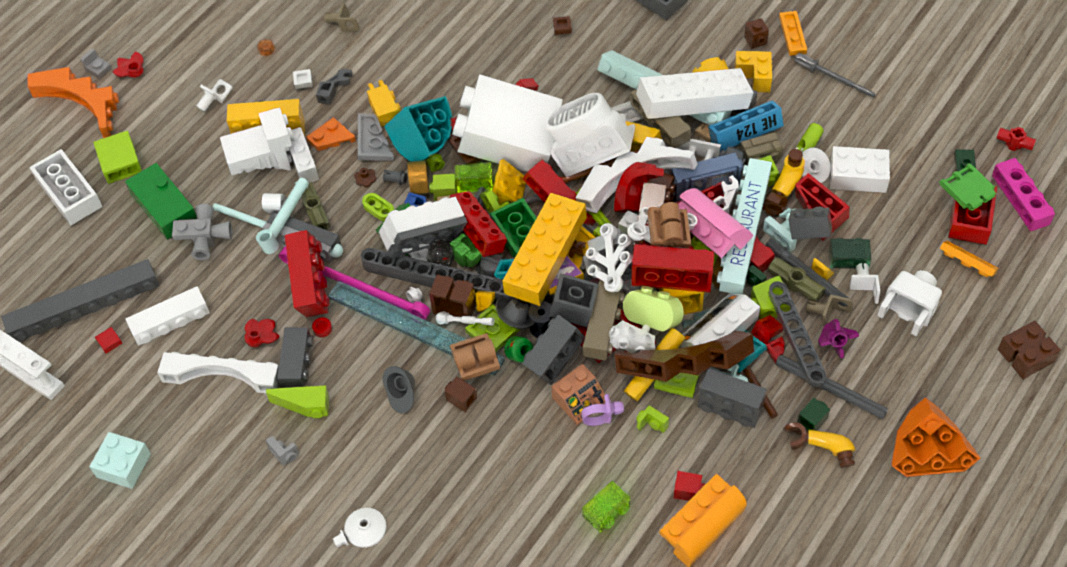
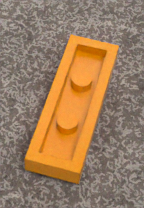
M797 11L780 13L779 19L789 56L797 55L799 52L807 54V46Z
M948 240L943 242L940 247L944 251V255L953 259L954 257L960 259V263L966 267H975L978 269V273L985 277L996 275L999 269Z

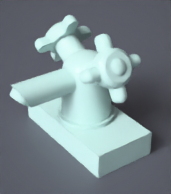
M787 208L783 213L779 214L780 218H786L783 223L779 224L771 216H768L764 220L763 231L781 246L787 247L791 253L796 248L797 239L792 240L789 225L791 209Z

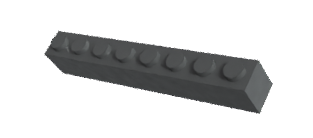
M146 259L2 315L1 318L6 334L20 342L51 328L79 319L84 315L97 312L107 306L115 305L120 301L158 287L159 283L149 259Z

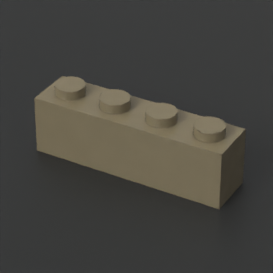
M637 89L631 92V105L652 128L660 130L662 140L669 147L677 148L690 141L691 128L680 116L647 119L636 95Z
M599 280L593 311L583 344V357L607 361L608 353L612 354L613 351L609 332L613 326H616V320H620L622 309L619 306L623 304L625 292H622V288L618 292L607 291L602 280Z

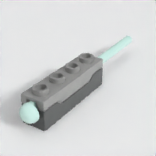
M213 204L215 211L262 227L263 230L269 229L278 212L273 211L269 219L264 221L220 204ZM292 217L288 218L276 238L278 243L286 246V234L307 230L322 244L321 259L331 262L333 258H338L343 254V247L341 246L338 234Z

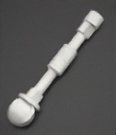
M445 311L439 312L436 315L438 324H448L449 322L457 321L464 324L481 323L493 326L495 323L494 318H476L475 316L455 317Z

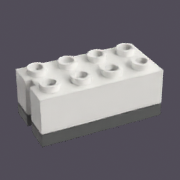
M445 197L437 202L432 203L429 201L421 206H410L405 210L391 211L388 213L379 234L390 258L430 248L431 246L434 247L452 242L459 237L468 221L456 197Z

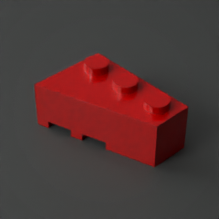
M807 173L795 184V196L803 209L829 207L832 222L831 234L849 218L850 206L811 174Z

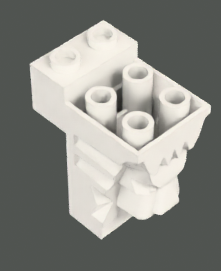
M280 107L259 113L262 125L220 137L231 175L240 174L244 170L249 173L255 169L263 170L264 168L272 167L287 171L291 170L289 163L293 161L290 152L287 151H289L288 147L292 146L290 138H293L291 128H286V125L289 124L286 113H281Z

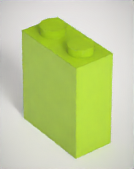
M128 130L93 142L102 172L108 184L134 176L142 171Z

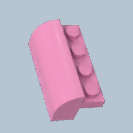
M692 188L679 196L682 199L678 204L679 209H685L687 213H691L697 218V224L690 232L720 258H723L733 245L741 250L754 236L746 227L700 190Z

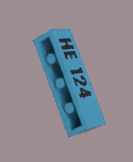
M772 100L708 127L711 143L720 144L721 152L722 149L726 150L728 146L734 147L742 141L775 131L784 125L781 107Z

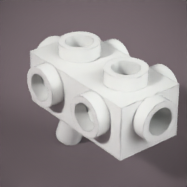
M622 320L616 326H613L609 332L610 343L616 349L622 348L627 350L628 353L633 354L641 350H655V336L648 333L650 331L648 325H643L640 329Z

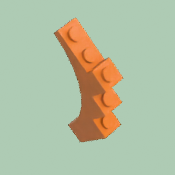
M69 67L28 74V89L33 98L59 97L77 102L90 110L98 119L99 129L103 138L111 136L113 123L110 118L113 117L112 111L117 110V103H119L118 93H114L112 86L97 88V84L93 83L91 77L76 79L75 73L72 74Z

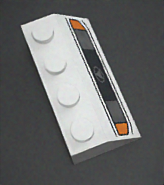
M729 293L682 334L686 339L680 347H690L714 341L735 330L744 332L758 320L760 306L746 295Z

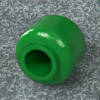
M513 336L507 340L504 352L509 360L523 363L525 355L528 351H532L533 345L527 338Z

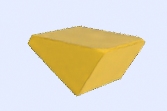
M813 259L811 269L825 280H828L834 272L818 259Z

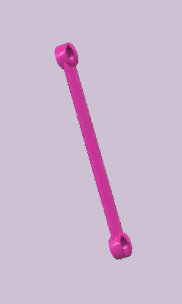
M285 246L279 253V258L288 264ZM326 266L325 270H323V276L406 310L420 321H425L431 312L424 303L418 301L414 303Z

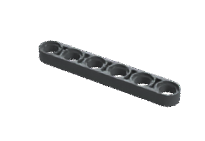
M775 281L769 287L768 294L807 382L813 387H820L826 379V372L786 285L780 281ZM776 287L781 288L783 293L775 295L772 289ZM787 304L791 310L783 312L780 309V305ZM795 321L798 324V328L791 329L787 323ZM803 338L806 341V345L798 346L795 340ZM810 355L813 357L814 362L808 364L804 362L803 357ZM819 373L822 379L814 381L811 378V374Z

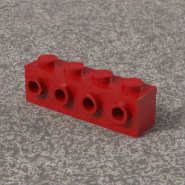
M466 191L450 195V198L456 197L468 221L463 231L482 256L487 257L503 253L507 240L505 234L501 232L472 193Z

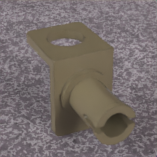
M342 3L339 12H325V22H338L341 31L360 30L356 19L349 18L350 13L345 3ZM347 22H351L354 27L347 26Z
M830 295L828 302L825 304L809 300L806 306V312L823 315V326L828 323L833 309L847 312L853 311L852 299ZM838 302H844L848 306H842Z

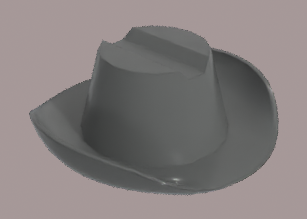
M502 298L497 300V314L507 325L518 329H526L535 324L528 315L529 305L527 303L524 304L517 298H513L509 303Z

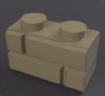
M773 132L740 142L739 150L744 153V158H746L745 165H748L750 158L760 159L771 155L774 162L782 157L783 147L776 133Z

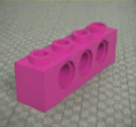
M1016 158L996 164L992 177L1030 232L1050 225L1055 215L1054 209L1046 202L1042 192L1034 185L1033 179L1027 175L1023 165Z

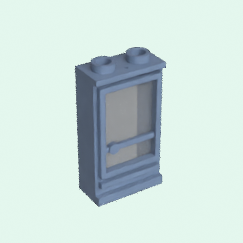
M736 153L699 161L695 170L672 168L671 171L675 178L674 184H676L673 194L675 195V203L682 200L679 196L683 192L692 188L702 191L715 186V184L721 181L731 185L729 177L732 175L736 178L739 185L742 179V160L738 159Z

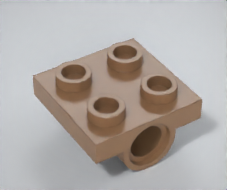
M674 202L664 203L660 207H649L647 212L651 245L689 248L691 238L687 210L679 209V205Z
M487 333L450 345V350L463 381L500 369L494 345Z

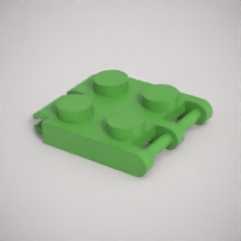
M970 163L965 165V168L959 172H953L949 178L939 181L941 187L964 209L969 208L971 211L981 206L983 202L986 203L996 195L994 191L995 186Z

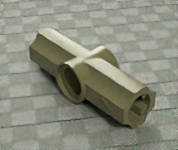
M309 182L308 188L302 194L301 199L312 225L327 230L330 224L313 183Z
M779 257L775 258L768 267V272L774 276L780 275L781 280L787 284L790 291L800 292L812 301L818 302L825 292V288L806 276V272L802 268H794Z

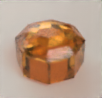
M263 39L257 44L260 55L268 56L275 50L272 40Z

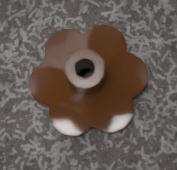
M362 168L354 174L355 182L358 186L369 187L377 179L373 169Z

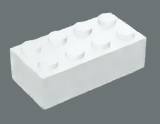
M62 149L29 167L36 181L70 226L103 207L95 191Z

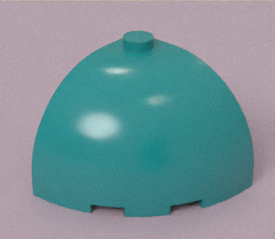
M443 96L404 107L384 126L393 145L404 158L410 161L425 160L437 153L444 146L447 139H449L452 126H450L452 113L447 97Z

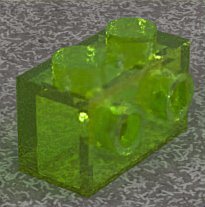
M491 162L455 165L457 193L478 191L480 187L493 190Z
M611 481L582 507V516L601 533L604 529H609L619 515L623 516L629 510L630 496L615 482Z

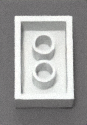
M833 146L830 159V189L886 193L890 180L889 150Z

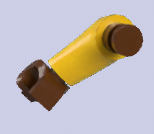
M792 149L789 155L785 157L782 172L763 203L762 209L771 216H779L780 213L784 212L788 204L787 197L794 190L795 184L800 181L804 173L805 160L802 151L799 149Z
M797 422L787 424L783 428L788 433L796 432L801 436L799 440L790 442L791 450L800 448L805 442H808L810 445L830 450L833 456H837L838 460L841 461L839 464L840 468L855 465V461L851 459L853 458L852 452L855 451V447L847 437L816 430L806 432L805 427Z

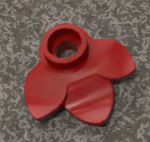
M136 51L130 59L117 58L118 68L112 72L118 77L129 76L134 78L140 76L144 71L142 66L144 62L143 56Z
M250 319L244 327L246 332L244 338L247 345L259 347L262 343L270 344L277 341L280 336L273 332L275 321L263 319L258 322L255 319Z

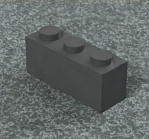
M285 327L277 375L280 388L304 387L305 381H308L309 371L307 364L311 363V353L309 350L310 347H313V335H310L308 328Z

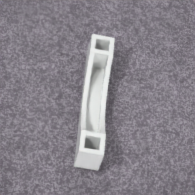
M164 352L157 372L164 383L183 384L200 376L226 375L244 381L257 393L266 394V389L279 387L277 380L279 365L273 362L260 363L254 360L241 361L235 358L222 359L216 356L204 357L197 354L185 355L178 352Z

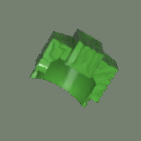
M463 233L457 239L450 242V249L454 259L462 268L465 266L474 267L481 261L482 254L469 237L465 238Z

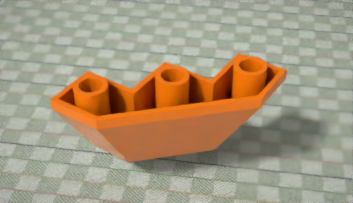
M925 397L909 411L897 431L892 466L906 477L964 472L981 458L949 417Z

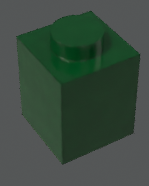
M813 397L799 413L797 423L802 424L808 432L809 430L817 431L828 419L830 409L824 402L818 401Z

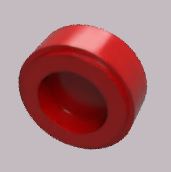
M321 317L313 322L312 329L317 337H326L332 332V325L329 319Z

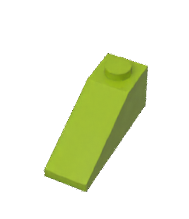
M326 385L266 389L269 402L306 417L321 418L322 416H328L329 394Z

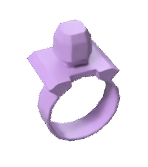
M609 394L604 395L605 404L590 405L582 410L583 423L589 426L611 423V415L613 413L617 415L624 412L623 402L613 401L611 403ZM594 413H604V415L598 417H587Z

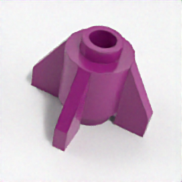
M833 319L823 327L818 344L821 347L826 345L833 346L837 355L843 358L844 352L842 347L847 343L848 338H857L859 333L856 330L841 327L840 322L837 319Z

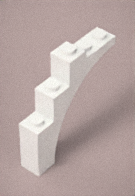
M646 137L638 153L630 151L617 156L612 167L595 164L576 196V200L586 204V211L597 213L604 202L616 191L621 176L631 164L642 162L654 164L656 168L662 169L686 168L695 170L697 161L694 152L666 147L663 140Z

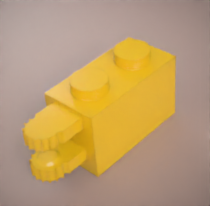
M379 80V87L374 88L372 83L368 84L369 90L367 95L369 104L374 114H376L381 127H383L401 111L399 103L394 102L396 99L393 91H389L387 84L385 85L383 80Z

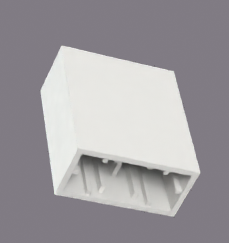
M479 74L475 88L465 86L460 102V107L468 109L467 116L458 114L452 135L461 137L458 152L498 164L501 159H504L514 168L528 172L542 159L548 163L554 139L546 129V121L556 109L561 107L563 99Z

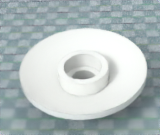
M818 148L804 150L802 153L805 167L802 177L809 173L820 183L827 180L831 170L827 155Z
M358 509L347 518L344 526L345 535L348 541L357 547H371L384 537L386 521L383 515L375 509ZM364 522L368 523V525L365 527L361 526V524Z

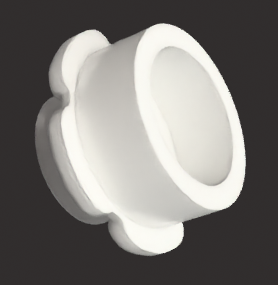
M410 287V290L406 292L409 302H421L423 294L419 288Z

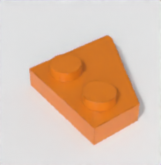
M334 117L306 136L307 142L317 151L340 146L341 142L350 140L352 143L356 141L355 136Z

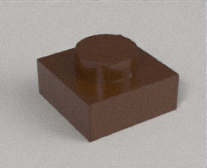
M570 16L553 18L555 35L572 33Z

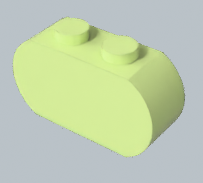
M642 286L641 289L629 292L623 301V311L629 321L640 325H648L650 328L662 332L678 326L683 319L684 310L680 300L677 297L670 296L669 292H657L652 287Z

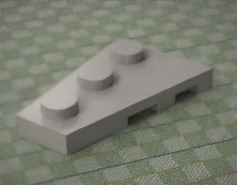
M358 113V160L394 161V155L388 147L389 144L382 133V128L376 114Z

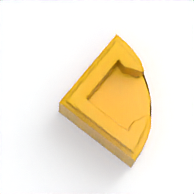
M478 291L475 293L477 312L483 311L493 304L495 292Z

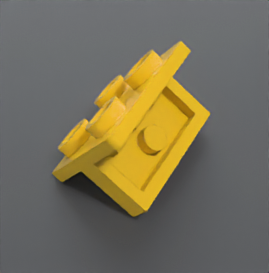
M501 159L499 162L492 190L497 195L499 204L508 200L513 203L523 198L526 184L523 180L524 175L504 159Z

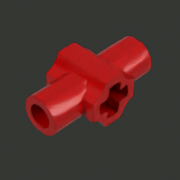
M1000 127L996 139L1006 142V145L1012 151L1021 149V147L1032 151L1036 139L1026 136L1027 133L1020 127L1011 128V131Z

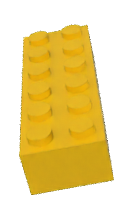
M550 193L502 281L504 294L538 306L542 304L587 218L585 203Z

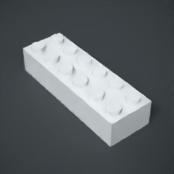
M741 68L641 77L636 95L647 119L748 109L754 92Z

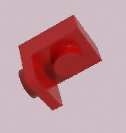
M769 315L757 321L751 333L761 342L767 344L770 338L782 333L783 326L774 317Z

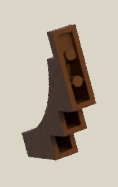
M735 330L714 341L677 349L641 350L636 354L619 351L615 353L616 371L621 374L667 382L679 373L698 376L710 367L730 369L754 352L753 333Z

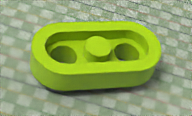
M368 193L362 199L363 208L381 221L386 219L388 213L394 211L391 203L375 193Z

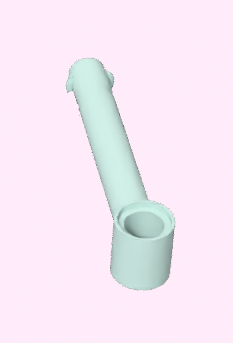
M299 178L295 182L296 185L269 229L261 230L256 235V240L264 253L272 254L278 250L279 243L276 238L302 194L308 188L309 182L305 178Z

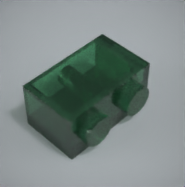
M831 238L829 246L830 268L856 269V266L862 263L863 269L864 263L870 266V239Z

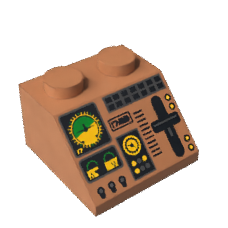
M583 364L551 386L552 398L577 425L583 421L581 412L584 408L595 404H605V394L596 377Z

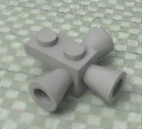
M199 204L195 208L197 219L173 221L172 237L173 240L193 239L194 247L191 256L197 260H207L210 258L209 247L214 246L215 237L232 239L233 231L231 221L213 225L211 218L214 208L208 204Z

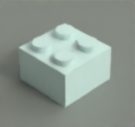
M108 432L89 467L96 478L133 489L151 453L143 442Z

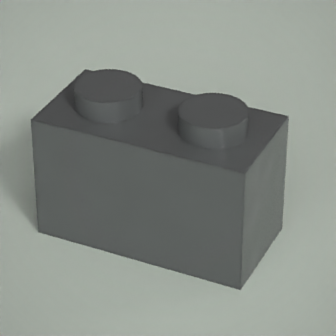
M829 207L797 208L791 210L789 225L792 240L830 237L832 222Z

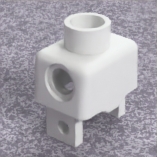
M922 270L917 271L915 275L906 271L900 272L887 289L885 299L880 305L878 317L883 319L890 308L900 318L915 322L911 334L917 336L922 327L929 324L942 295L941 289L936 287V278L929 272Z

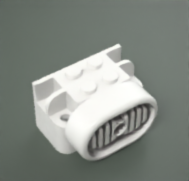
M587 94L562 105L547 119L546 129L554 139L551 155L564 175L569 177L591 168L595 164L603 163L630 152L635 125L627 126L625 124V115L612 110L602 94Z

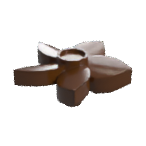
M575 240L569 250V257L572 258L575 254L584 256L582 249L585 247L586 242L581 241L577 243Z

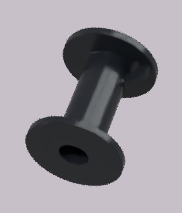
M543 301L540 306L532 304L529 308V317L535 322L530 327V332L536 338L546 332L548 324L553 318L549 317L551 304Z

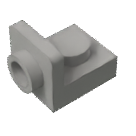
M91 49L81 58L85 70L99 79L112 69L110 63L98 57L94 49Z
M273 436L265 440L270 452L283 466L295 460L297 455H299L297 445L294 442L285 447L281 440L276 441Z

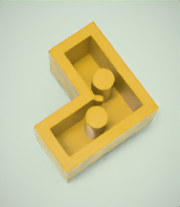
M736 51L735 69L741 68L745 77L752 79L753 90L770 93L772 84V53Z

